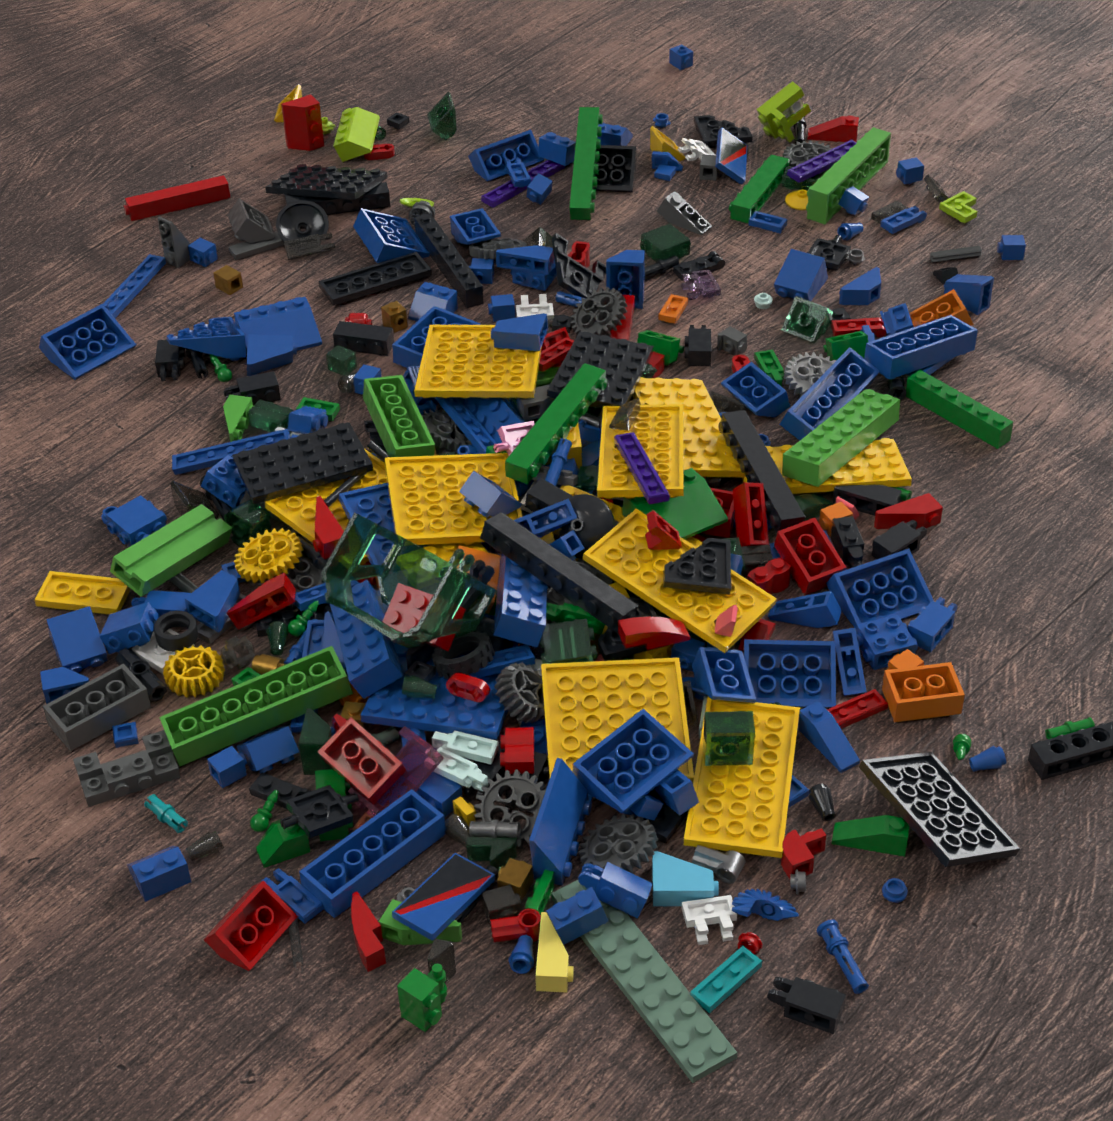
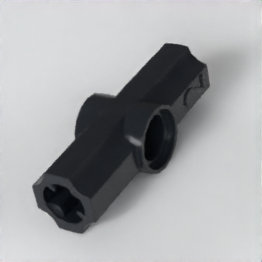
M125 648L119 651V654L115 657L116 663L119 666L124 664L147 688L149 700L157 702L163 699L167 688L150 670L149 663L141 660L132 649Z

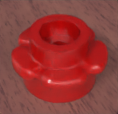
M747 932L739 936L738 949L744 946L754 955L759 953V949H762V941L756 934Z

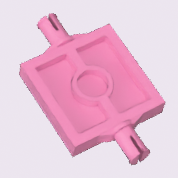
M534 421L500 427L497 431L503 443L494 444L495 452L506 451L510 455L535 425Z

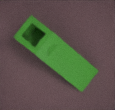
M229 395L223 409L230 442L242 439V434L248 428L251 417L255 415V406H253L252 397Z
M392 899L379 920L382 937L401 945L461 942L462 940L461 923L456 920L449 924L433 941L392 918V911L402 902Z

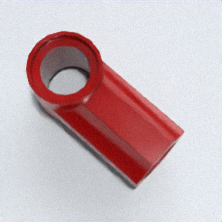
M525 909L518 916L490 920L493 942L514 940L522 935L530 936L533 942L539 939L541 922L539 912L534 909Z

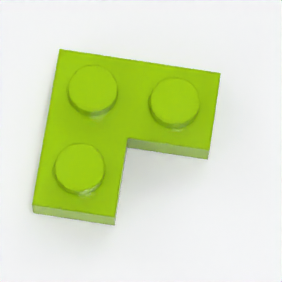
M965 191L941 202L939 206L940 210L963 223L976 218L978 212L971 208V206L976 204V198Z

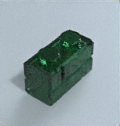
M259 400L249 410L250 426L268 432H275L277 427L288 429L289 414L294 410L289 407L276 405L273 402Z

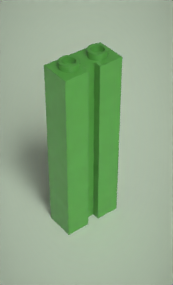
M201 504L115 555L110 572L142 597L227 544L232 527L221 518L216 520L214 513Z

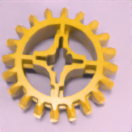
M192 645L188 649L184 647L182 651L176 650L175 655H169V660L165 661L163 668L167 687H169L171 692H175L178 696L183 694L186 698L190 695L196 698L199 694L205 696L207 691L213 693V688L219 687V683L223 681L225 672L223 659L217 651H212L210 647L204 649L202 645L198 648Z

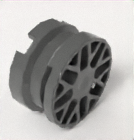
M420 201L413 205L409 213V220L414 226V217L429 213L435 217V209L429 205V202Z

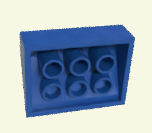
M360 209L353 227L376 263L417 252L421 258L429 257V251L406 218Z
M297 297L292 300L279 301L274 304L262 305L248 310L244 309L234 313L235 323L245 334L246 353L248 334L293 336V343H297V351L323 345L306 297Z
M103 304L42 335L39 344L40 350L49 361L74 380L136 347L135 342Z
M433 306L392 344L393 363L406 368L409 366H420L430 325L481 324Z
M910 549L836 573L826 583L829 591H832L841 607L843 614L855 629L857 624L898 615L901 620L919 614L923 607L926 608L931 601H934Z
M744 639L743 655L756 697L755 702L805 708L819 701L825 708L836 706L835 641Z
M642 709L574 762L573 773L588 790L589 795L624 813L690 760L694 753L645 709Z
M561 758L556 759L529 843L534 880H537V878L541 879L546 869L554 872L555 884L563 886L565 877H569L571 874V858L577 855L579 848L577 840L579 835L582 836L584 833L585 815L589 816L592 801H589L588 790Z

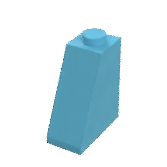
M654 851L655 854L652 855L653 906H682V902L713 898L719 895L718 881L713 879V870Z

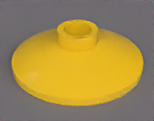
M802 189L790 192L786 195V204L796 210H806L808 191Z

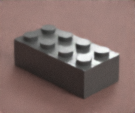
M124 664L43 706L48 726L70 751L111 730L112 726L120 725L151 708L147 688Z

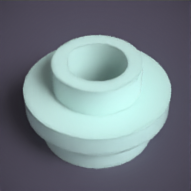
M760 293L754 297L757 308L767 309L772 304L773 299L767 293Z

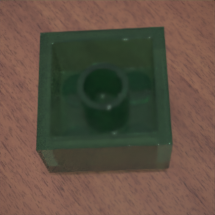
M753 711L705 712L703 734L705 766L753 765L755 742Z

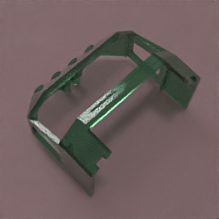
M355 512L321 572L323 582L326 583L327 592L325 593L327 603L343 609L391 638L392 642L406 648H414L446 635L455 634L454 638L475 631L497 592L492 586L467 575L470 567L475 562L473 555L465 556L464 550L457 549L449 562ZM376 534L394 542L381 565H359ZM378 576L381 600L387 606H389L398 583L432 594L433 597L417 626L410 628V631L402 634L354 605L350 581ZM471 587L482 592L464 613L462 619H453Z

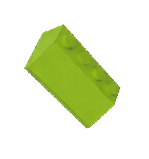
M359 107L348 108L342 112L333 145L342 162L372 152L380 119L379 115Z

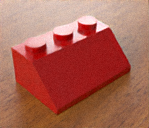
M311 94L281 104L286 146L288 149L311 151L325 146L320 103Z
M263 880L252 886L203 940L221 958L249 971L298 916Z

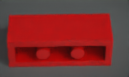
M745 482L733 488L738 550L757 551L769 545L763 483Z

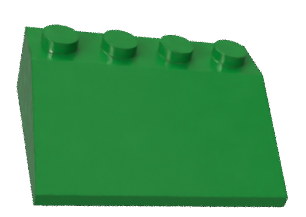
M693 468L684 471V496L670 498V501L648 504L645 497L631 499L624 497L622 515L625 518L635 509L644 514L654 510L672 525L683 539L728 521L727 515L707 482Z

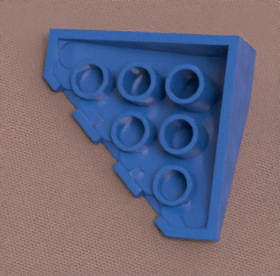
M232 317L209 319V324L201 322L193 325V330L185 328L178 331V336H174V334L166 336L167 341L171 345L229 358L230 360H240L241 357H246L245 334Z

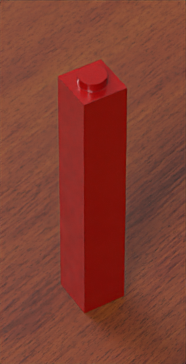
M222 175L125 198L126 205H124V211L126 216L129 215L131 221H136L231 198L229 184L225 176Z

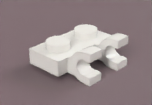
M682 138L681 141L685 146L678 147L680 153H687L691 150L692 154L685 156L688 161H694L697 158L701 161L702 154L715 155L702 141Z
M539 294V304H529L528 295H521V305H516L517 317L545 313L547 314V320L551 319L553 321V303H547L546 294Z
M731 895L682 902V912L687 928L695 927L698 945L708 944L707 925L716 923L720 924L723 942L733 940L731 930H733L734 926L732 921H737V913L732 911V907L735 906L732 905Z

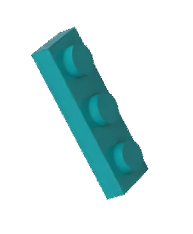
M742 946L690 992V995L710 1014L762 967V960Z

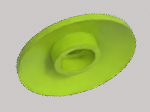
M400 199L401 204L411 209L416 202L427 201L431 207L434 206V202L427 199Z

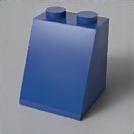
M791 249L774 283L776 294L781 297L793 298L798 302L810 303L828 279L825 258Z
M90 606L47 619L50 639L61 667L79 673L84 668L90 666L98 667L108 661L107 653Z

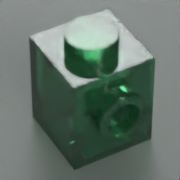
M337 345L326 354L328 370L346 377L357 368L356 352Z

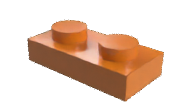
M671 294L661 309L658 320L676 324L688 305V298Z

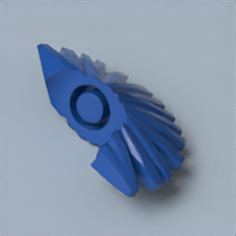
M754 889L745 890V893H738V897H734L732 905L735 906L732 907V911L746 917L750 916L751 912L759 914L762 918L776 921L799 916L791 903H788L787 900H780L781 896L779 895L771 897L772 892L770 891L766 892L763 890L761 892L759 889H756V891Z

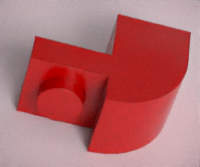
M822 828L813 832H807L802 836L796 830H792L785 836L782 843L781 866L789 879L790 874H795L796 869H798V872H805L806 875L813 873V855L825 851L827 835Z

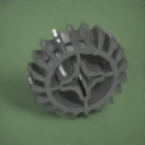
M515 662L505 667L495 679L497 683L494 686L498 690L495 695L500 697L499 703L504 705V711L508 710L510 717L516 716L518 722L523 720L525 724L537 722L545 717L542 676L538 674L537 669L532 670L530 664L525 666L523 662L520 664Z

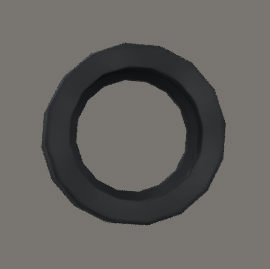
M185 611L165 613L154 624L156 642L159 647L167 651H182L184 647L189 648L198 638L196 620L193 615ZM181 626L188 628V630L179 635L171 636L164 634L173 627Z

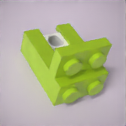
M793 81L756 109L759 114L758 119L764 125L763 130L766 135H771L775 139L778 137L781 139L785 138L788 142L795 139L790 127L811 112L809 105L802 103L801 98L804 96L802 88Z

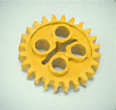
M274 528L271 533L265 530L263 535L257 533V538L255 539L250 537L249 543H243L244 548H238L239 553L235 554L236 560H234L235 568L242 579L245 578L247 582L252 579L253 583L260 579L261 583H263L267 578L270 580L284 572L288 574V568L294 569L293 563L300 562L298 557L302 556L301 551H303V548L295 532L291 533L290 530L285 532L283 528L277 532L276 528Z

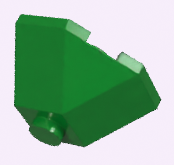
M280 820L271 823L258 843L256 851L263 867L266 868L310 852L308 836L300 826L293 825L283 829Z

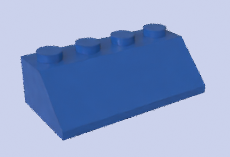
M531 130L475 149L468 156L474 171L486 181L508 174L505 167V159H509L512 164L515 163V158L519 157L525 167L544 161V158L538 156L539 147Z

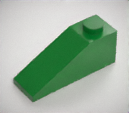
M889 815L835 822L831 844L905 857L909 825L903 818Z

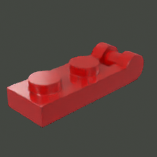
M878 317L832 320L831 323L834 337L861 331L863 325H869L872 333L877 337L886 335L883 320Z

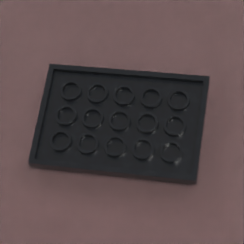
M299 164L295 169L289 170L287 174L271 181L269 185L265 186L266 193L356 200L386 180L388 176L386 171H380V169L365 170V168L351 169L350 167L340 169L336 168V166L325 168L321 167V165L310 167L306 164Z
M580 331L547 389V396L556 399L582 365L586 363L606 370L607 379L605 390L599 393L596 401L592 402L590 406L603 408V406L624 407L628 405L653 354L654 346Z
M349 422L340 423L326 429H319L312 433L301 434L287 440L283 439L269 445H261L251 450H243L232 455L234 464L253 505L374 470L370 458Z
M932 752L862 760L859 768L866 775V778L880 791V794L894 807V810L901 815L909 827L915 831L923 843L929 847L945 867L1016 856L1020 850L1017 844Z

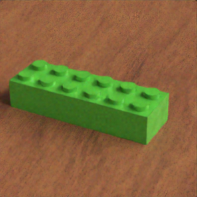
M396 375L364 379L363 400L387 454L391 457L434 456L435 443L403 376Z

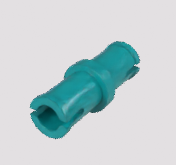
M155 794L147 798L152 802L151 804L145 801L144 806L156 814L160 822L167 823L177 833L185 830L181 824L185 827L188 826V821L177 814L173 806L170 804L166 805Z

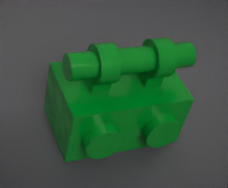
M649 330L638 333L637 343L654 346V352L664 355V365H670V363L677 361L678 353L684 352V346L680 345V338Z
M863 331L826 338V345H823V350L830 356V361H837L849 347L864 358L868 335Z
M434 964L428 975L414 968L397 985L401 1017L424 1032L432 1025H436L442 1016L441 1003L445 1001L447 986L445 984L446 973L441 964Z

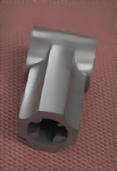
M701 845L697 846L692 858L693 864L713 870L718 879L727 884H733L746 862L745 858L736 851L729 850L723 853Z

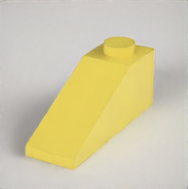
M541 912L535 975L536 991L567 992L568 982H573L574 966H569V955L547 912Z

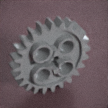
M805 352L804 357L801 354H798L797 358L793 356L792 360H789L785 367V384L789 385V390L795 389L794 394L800 393L802 397L836 360L830 361V356L823 358V354L816 356L815 352L812 353V356H809L807 352Z

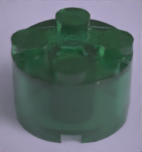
M251 499L224 515V522L232 527L231 533L233 536L231 539L240 548H244V542H250V537L257 538V533L263 535L265 530L271 533L269 521L271 515L269 511L262 509L258 504L253 505Z

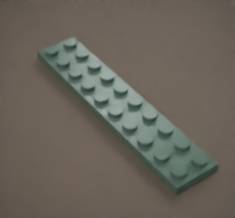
M576 880L551 893V899L555 904L563 902L575 896L579 891L587 890V888L582 886L579 880ZM600 901L608 922L580 937L689 1080L694 1083L737 1059V1051L698 1002L690 995V992L628 914Z

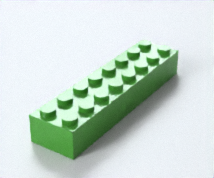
M873 127L839 161L834 163L813 186L809 187L807 192L808 203L806 206L807 219L826 224L842 208L838 203L846 189L854 186L860 190L888 163L890 132Z
M871 389L863 390L783 454L782 476L819 487L899 420L900 399L894 398L889 394L877 393Z
M330 646L159 718L179 766H182L351 695L353 692L333 646Z

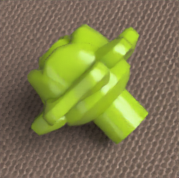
M322 117L323 134H330L334 130L335 124L328 121L327 117Z

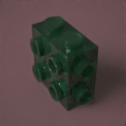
M670 223L641 234L640 248L645 250V253L654 261L665 260L673 255L677 256L678 259L690 255V239Z
M575 619L573 621L546 625L540 640L541 649L545 648V653H541L542 664L594 662L593 659H598L596 645H591V641L595 640L594 629L589 627L588 620Z

